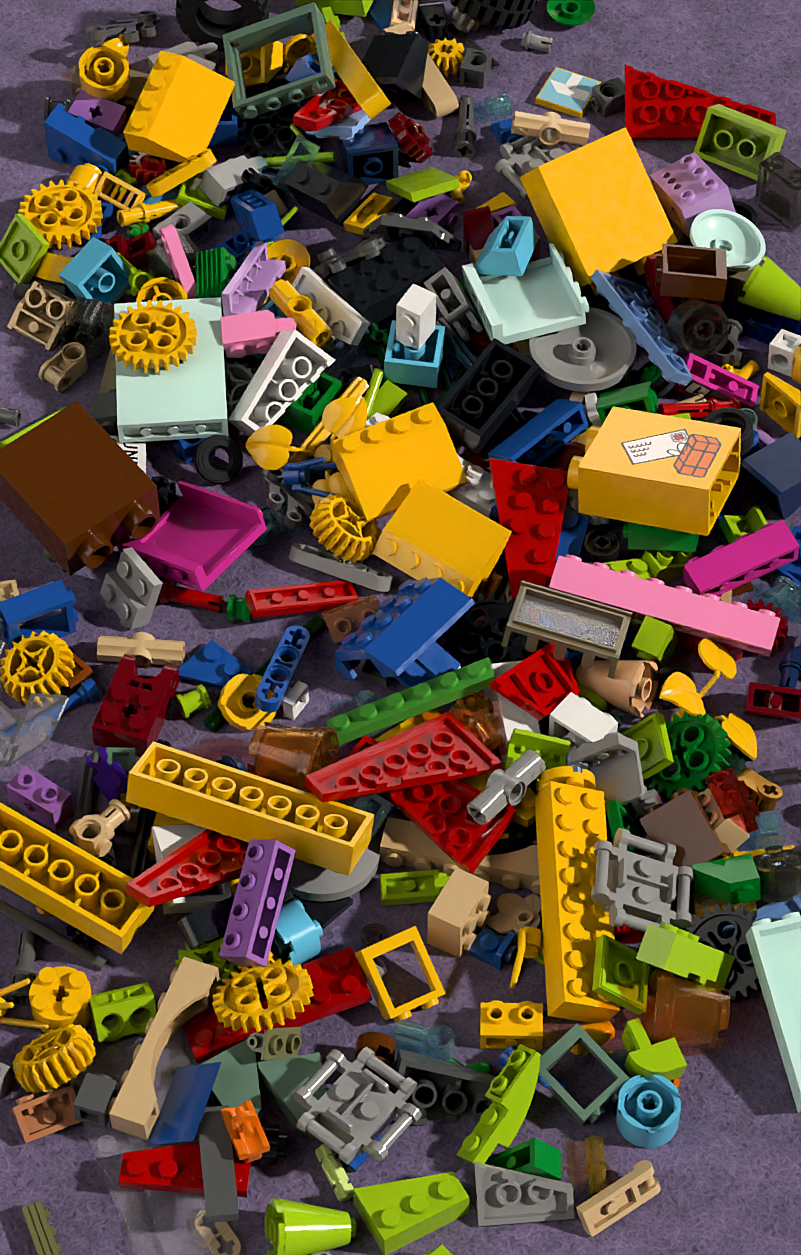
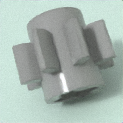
M457 7L453 11L454 15L452 18L455 19L453 24L463 33H468L471 29L476 32L482 24L478 20L469 18L467 14H462L458 11Z
M644 785V796L641 799L626 804L628 812L636 820L646 816V810L650 807L662 804V800L655 789L647 791Z

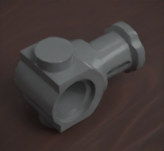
M726 319L719 328L720 335L712 338L711 345H705L703 359L719 367L725 364H729L733 368L734 366L740 367L743 352L738 351L739 342L737 339L743 332V326L737 320Z

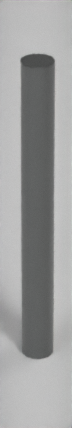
M0 901V914L100 971L107 960L8 903Z

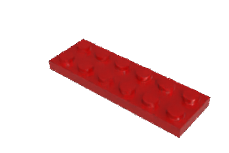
M352 947L301 965L302 969H307L313 985V996L309 997L311 1003L303 1005L304 1012H294L296 1019L286 1018L284 1019L285 1025L282 1026L275 1023L273 1028L300 1027L372 1000L370 990ZM259 982L257 986L263 1009H267L268 1002L263 983ZM212 1002L208 1009L198 1013L183 1024L197 1064L209 1060L248 1039L252 1033L256 1032L255 1028H251L247 1033H244L243 1027L237 1031H233L232 1026L225 1028L224 1023L218 1021ZM267 1026L262 1027L259 1033H264V1028H267Z

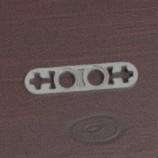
M293 543L289 559L296 563L376 591L387 592L390 589L393 576L387 572L358 562L352 563L349 559L343 561L340 556L334 557V554L306 544Z

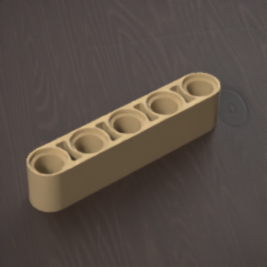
M404 21L382 29L381 33L382 35L385 32L406 34L407 31L413 30ZM427 54L420 100L429 112H433L435 115L434 119H438L457 112L459 104L453 90L429 54Z

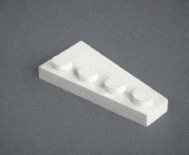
M302 266L292 286L300 295L307 296L311 300L313 310L331 328L333 337L350 345L358 346L370 323L310 268Z

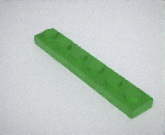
M489 657L330 718L327 720L331 741L335 747L489 688L488 684L496 679L493 665Z

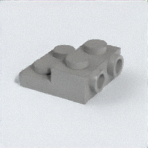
M130 547L122 550L116 570L106 573L100 594L105 600V606L108 609H113L118 614L121 625L132 630L143 627L150 622L163 583L135 550Z

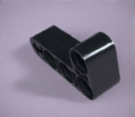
M288 885L282 905L294 900ZM235 895L195 911L176 923L191 951L224 938Z

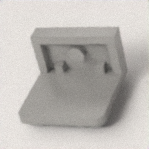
M612 732L606 734L603 739L583 743L580 745V748L569 752L570 763L587 769L594 774L596 790L604 791L605 803L616 799L621 805H625L644 796L645 790L638 742L623 736L621 733Z

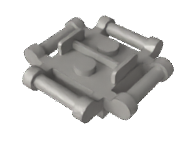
M524 136L512 143L506 142L500 146V152L505 159L497 162L495 170L500 175H504L520 191V195L526 201H530L520 177L542 164L567 154L568 152L562 147L566 144L572 151L582 146L565 142L546 145L539 138ZM523 149V152H522V153H520V154H518V155L515 153V152H517V151Z
M619 828L616 831L614 846L611 842L605 840L595 843L594 854L597 856L595 886L591 890V899L604 904V911L609 913L610 925L617 927L624 925L646 932L648 923L657 927L660 926L661 922L679 928H687L691 925L692 916L689 913L690 882L693 881L694 873L691 867H677L673 865V858L676 853L675 845L667 842L660 844L630 834L629 830ZM627 846L659 855V861L627 851ZM676 881H677V882H678L677 911L675 912V911L670 910V907H671V902L674 901V900H675V897H676Z
M368 1047L362 1049L353 1063L349 1062L340 1051L333 1049L327 1055V1061L304 1086H299L292 1094L294 1099L308 1110L299 1118L296 1127L304 1133L308 1131L339 1154V1159L346 1164H349L357 1154L362 1155L364 1152L377 1161H382L388 1155L389 1147L411 1123L415 1124L422 1116V1113L415 1105L405 1102L414 1092L417 1082L410 1077H403L374 1056L375 1052ZM368 1066L399 1090L395 1094L389 1091V1085L366 1069V1067ZM335 1070L342 1073L319 1100L312 1096ZM399 1114L400 1117L396 1120V1122L387 1130V1132L379 1139V1141H376V1138Z

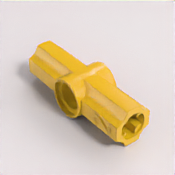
M280 279L274 282L273 286L269 289V297L288 318H294L297 324L296 329L318 347L326 344L327 340L332 336V330L313 310L311 300L307 296L300 295L288 281Z

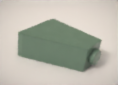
M247 1039L201 1063L222 1062L209 1096L215 1106L228 1105V1108H234L251 1100L260 1123L263 1122L255 1051L248 1047Z
M320 1053L257 1062L259 1081L300 1137L308 1136L311 1139H317L308 1131L304 1133L296 1127L299 1118L308 1110L300 1105L292 1094L299 1086H304L322 1066ZM325 1082L312 1095L317 1100L326 1092Z

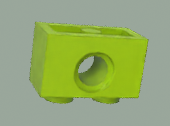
M646 615L634 639L632 648L639 660H649L656 663L658 668H666L679 640L671 625Z

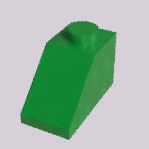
M751 854L692 865L694 891L726 904L731 903L732 905L761 900L760 877Z
M532 1138L488 1158V1165L557 1181L561 1180V1150L537 1138Z

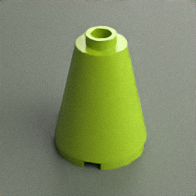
M764 255L761 258L764 264L762 266L759 264L755 266L742 289L746 295L744 298L739 296L738 302L801 321V287L769 257Z
M280 1198L269 1199L271 1204H267L265 1213V1238H270L273 1250H267V1255H312L317 1252H324L348 1245L351 1238H355V1219L350 1218L348 1212Z

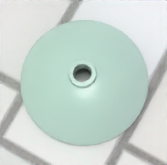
M724 209L707 210L700 213L694 219L690 228V239L693 246L726 249L727 271L743 272L751 270L761 262V258L765 254L766 246L761 232L751 221L738 213Z

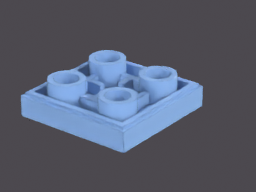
M362 109L318 131H306V133L314 134L317 138L339 136V139L348 140L352 139L359 130L363 129L364 125L371 119Z

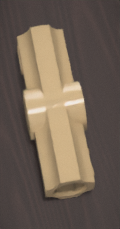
M515 111L511 126L512 134L539 138L546 145L565 142L585 146L587 145L590 131L589 123L565 120L555 112L536 115Z
M136 632L131 637L100 635L97 642V660L120 662L123 655L128 654L136 657V666H146L145 669L150 668L152 664L181 666L184 664L185 641L155 639L154 636L146 632Z

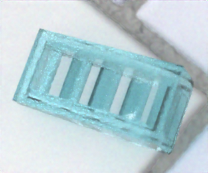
M336 338L323 351L331 357L335 355L340 360L338 362L334 361L330 369L326 367L323 371L325 374L333 377L336 370L348 368L362 358L360 349L356 345H350ZM344 350L347 354L342 355L340 351Z

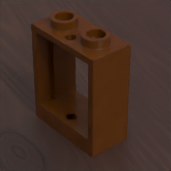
M674 244L662 245L661 254L657 253L655 259V284L660 285V295L724 301L727 283L726 249ZM668 270L683 271V272H694V273H704V274H712V276H711V275H701V274H691V273L670 272V271H668Z

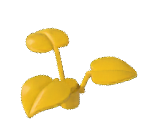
M363 396L338 398L325 407L322 414V423L328 432L333 433L330 438V445H320L315 451L290 446L292 442L290 430L281 425H267L256 430L248 438L246 449L260 467L271 471L279 470L289 462V451L313 456L315 459L325 457L326 462L319 465L335 463L333 460L332 441L336 440V437L341 438L362 430L366 426L367 405ZM333 469L326 470L324 474L325 479L317 480L312 485L314 489L332 494L338 493L342 497L347 495L350 500L354 501L341 473L336 472L330 476ZM312 495L315 505L324 498Z
M710 638L703 639L698 645V652L702 661L707 667L714 670L713 677L702 690L697 693L693 681L681 672L671 674L662 686L659 698L678 706L680 709L675 713L680 718L683 717L684 711L693 716L704 715L706 711L701 698L720 677V674L727 680H731L736 675L737 668L732 655L726 648ZM730 713L727 715V718L724 715L712 718L721 722V727L728 733L726 738L751 760H756L757 740L748 722L735 713Z

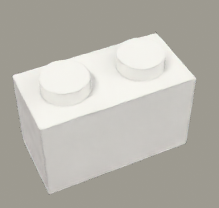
M412 284L396 305V340L405 346L420 350L435 330L437 294Z

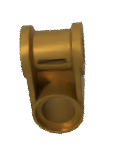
M750 768L741 770L726 780L723 786L725 795L751 813L755 818L762 821L773 820L776 814L774 809L776 803L783 796V790L777 784L768 781Z

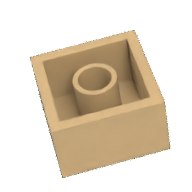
M456 867L428 912L427 943L458 958L461 957L464 950L469 951L476 939L475 932L478 927H485L490 918L491 912L488 911V905L491 900V896L488 895L489 882Z

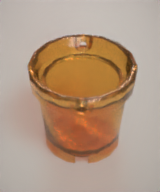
M264 722L265 726L259 725L249 746L248 754L253 755L255 759L254 765L247 763L248 773L313 794L305 786V776L338 761L339 740L337 732L333 728L326 726H316L311 729Z
M654 970L649 979L646 1012L643 1013L642 1025L651 1045L675 1037L679 1048L721 1050L725 1039L718 1038V1032H723L724 1029L727 1030L730 996L726 994L729 990L676 978L668 971Z

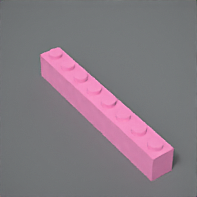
M574 555L558 556L549 585L550 589L632 612L631 618L643 621L647 615L671 625L676 631L704 639L710 638L712 641L770 657L780 618L776 617V614L772 611L765 609L754 611L747 609L748 606L737 601H732L731 604L720 601V598L713 594L704 593L701 596L692 593L691 589L684 586L669 587L664 585L663 581L656 578H648V580L637 578V574L631 571L621 570L616 572L609 570V566L603 563L594 562L591 565L582 562L581 558Z

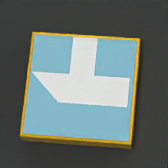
M555 67L537 95L535 104L581 119L590 105L593 86L600 84L601 81Z

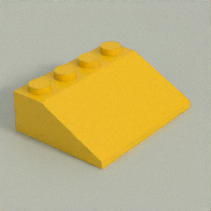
M160 50L123 132L129 150L181 163L206 150L234 89L235 82L185 56Z
M433 402L332 441L333 460L367 523L396 512L419 479L428 482L443 492H448L468 484L446 425Z
M419 479L384 527L372 554L416 580H421L425 577L428 579L442 578L476 602L479 600V593L483 592L512 531L428 482Z

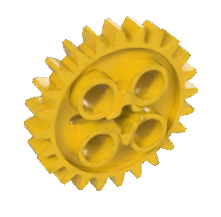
M60 180L58 185L50 181L49 187L40 184L39 191L31 189L32 196H24L25 202H20V210H18V214H23L50 244L49 248L53 244H57L58 249H61L62 244H67L71 248L74 241L81 245V238L90 240V233H97L96 227L101 226V219L103 218L101 201L98 200L97 194H92L91 188L84 190L82 183L75 187L72 180L68 185H64L63 180Z
M148 300L147 306H143L140 302L137 303V309L128 306V314L120 312V320L114 319V327H110L109 341L112 354H116L118 362L124 360V367L133 364L135 372L140 367H143L144 373L147 374L150 368H154L157 374L160 367H164L166 371L170 370V364L179 367V359L187 361V354H193V346H197V328L195 327L194 319H190L189 312L182 313L181 306L173 309L172 302L163 306L162 300H159L157 305H153L151 300Z
M278 959L274 964H270L268 960L266 967H252L248 969L242 966L241 973L231 972L232 979H222L223 986H217V993L212 995L215 1014L218 1021L224 1023L225 1028L232 1026L233 1031H237L243 1027L244 1033L250 1031L251 1028H255L256 1032H260L264 1026L272 1030L275 1023L282 1026L285 1025L284 1019L286 1018L296 1019L294 1012H304L303 1005L311 1003L309 997L313 996V985L307 969H302L301 964L293 966L292 961L289 960L282 965L281 959ZM259 982L263 983L268 1002L267 1009H263L257 986Z

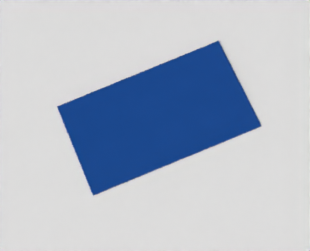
M222 1062L176 1068L148 1145L194 1140Z

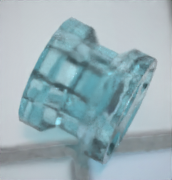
M506 92L499 93L497 97H485V109L491 121L498 120L499 116L509 117L512 115L511 101Z

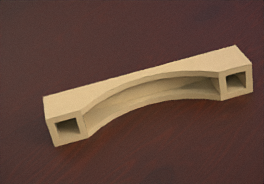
M387 818L380 843V861H384L391 867H400L401 865L414 867L417 871L439 869V872L446 873L447 876H451L456 867L461 869L412 821ZM531 845L522 850L506 854L486 855L472 875L488 882L502 884L507 889L514 890L520 887L530 889L535 894L540 895L537 845Z
M183 957L179 967H174L170 976L169 989L167 992H163L159 998L158 1012L155 1018L151 1017L147 1023L146 1037L143 1043L138 1044L135 1048L130 1071L126 1070L123 1073L120 1082V1092L109 1103L107 1114L110 1116L113 1129L146 1140L148 1139L160 1114L154 1089V1080L161 1052L169 1039L184 1023L209 1008L213 1000L212 995L216 993V987L220 985L218 967L187 957Z

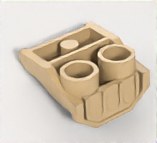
M34 281L24 298L18 303L7 327L39 344H44L45 349L51 351L57 345L76 309L80 308L81 305L60 292Z

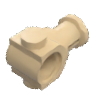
M112 799L109 802V807L100 815H85L83 818L74 821L69 829V833L74 836V843L80 849L96 858L103 857L111 849L112 842L110 840L115 836L114 830L122 822H128L131 819V814L122 802Z

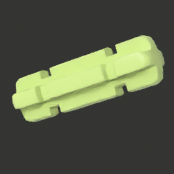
M322 1144L315 1150V1155L319 1162H323L321 1167L331 1187L335 1186L334 1193L337 1199L346 1202L353 1198L354 1188L351 1183H347L349 1178L339 1158L335 1159L337 1156L336 1152L327 1145Z

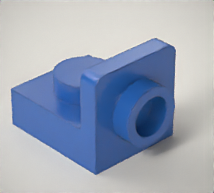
M513 118L491 123V131L499 146L506 142L512 143L524 137L523 135L511 133Z
M483 927L470 947L469 955L501 970L505 962L511 963L516 956V934L509 932L505 938Z

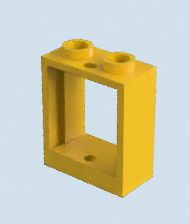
M416 926L355 952V956L384 1020L393 1018L395 1023L412 1016L411 1009L421 1006L422 1010L439 1004L438 997L446 994ZM410 942L431 991L394 1008L373 958Z

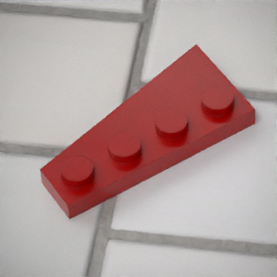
M334 79L336 88L328 90L323 94H317L293 115L292 125L299 126L305 131H318L362 110V108L344 82Z
M199 1142L123 1153L119 1187L204 1194ZM232 1143L237 1197L247 1198L252 1162L244 1163L243 1160H239Z

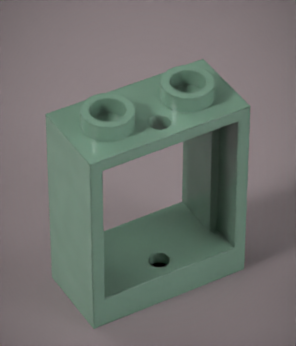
M578 1023L540 1057L539 1074L549 1083L547 1089L581 1125L587 1121L591 1124L597 1121L605 1113L602 1107L610 1099L614 1103L617 1102L620 1089L630 1079ZM579 1042L616 1079L586 1109H583L548 1072Z

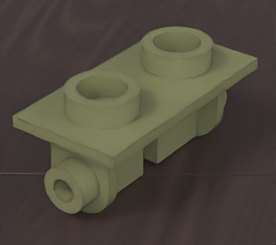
M301 1027L273 1028L272 1030L264 1028V1033H252L247 1039V1045L252 1051L261 1052V1060H275L297 1056L301 1047Z

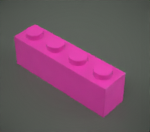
M784 520L777 523L771 522L751 535L744 534L740 536L735 542L727 546L721 545L716 547L711 553L701 558L694 557L684 565L683 580L694 594L703 596L704 593L720 596L797 560L800 545Z

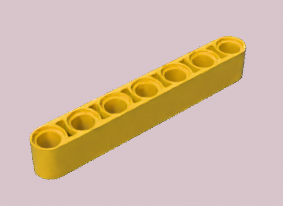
M330 20L325 24L332 66L358 104L372 120L391 105V102ZM313 33L311 36H312V38L314 39V41L316 42V40H315V34Z

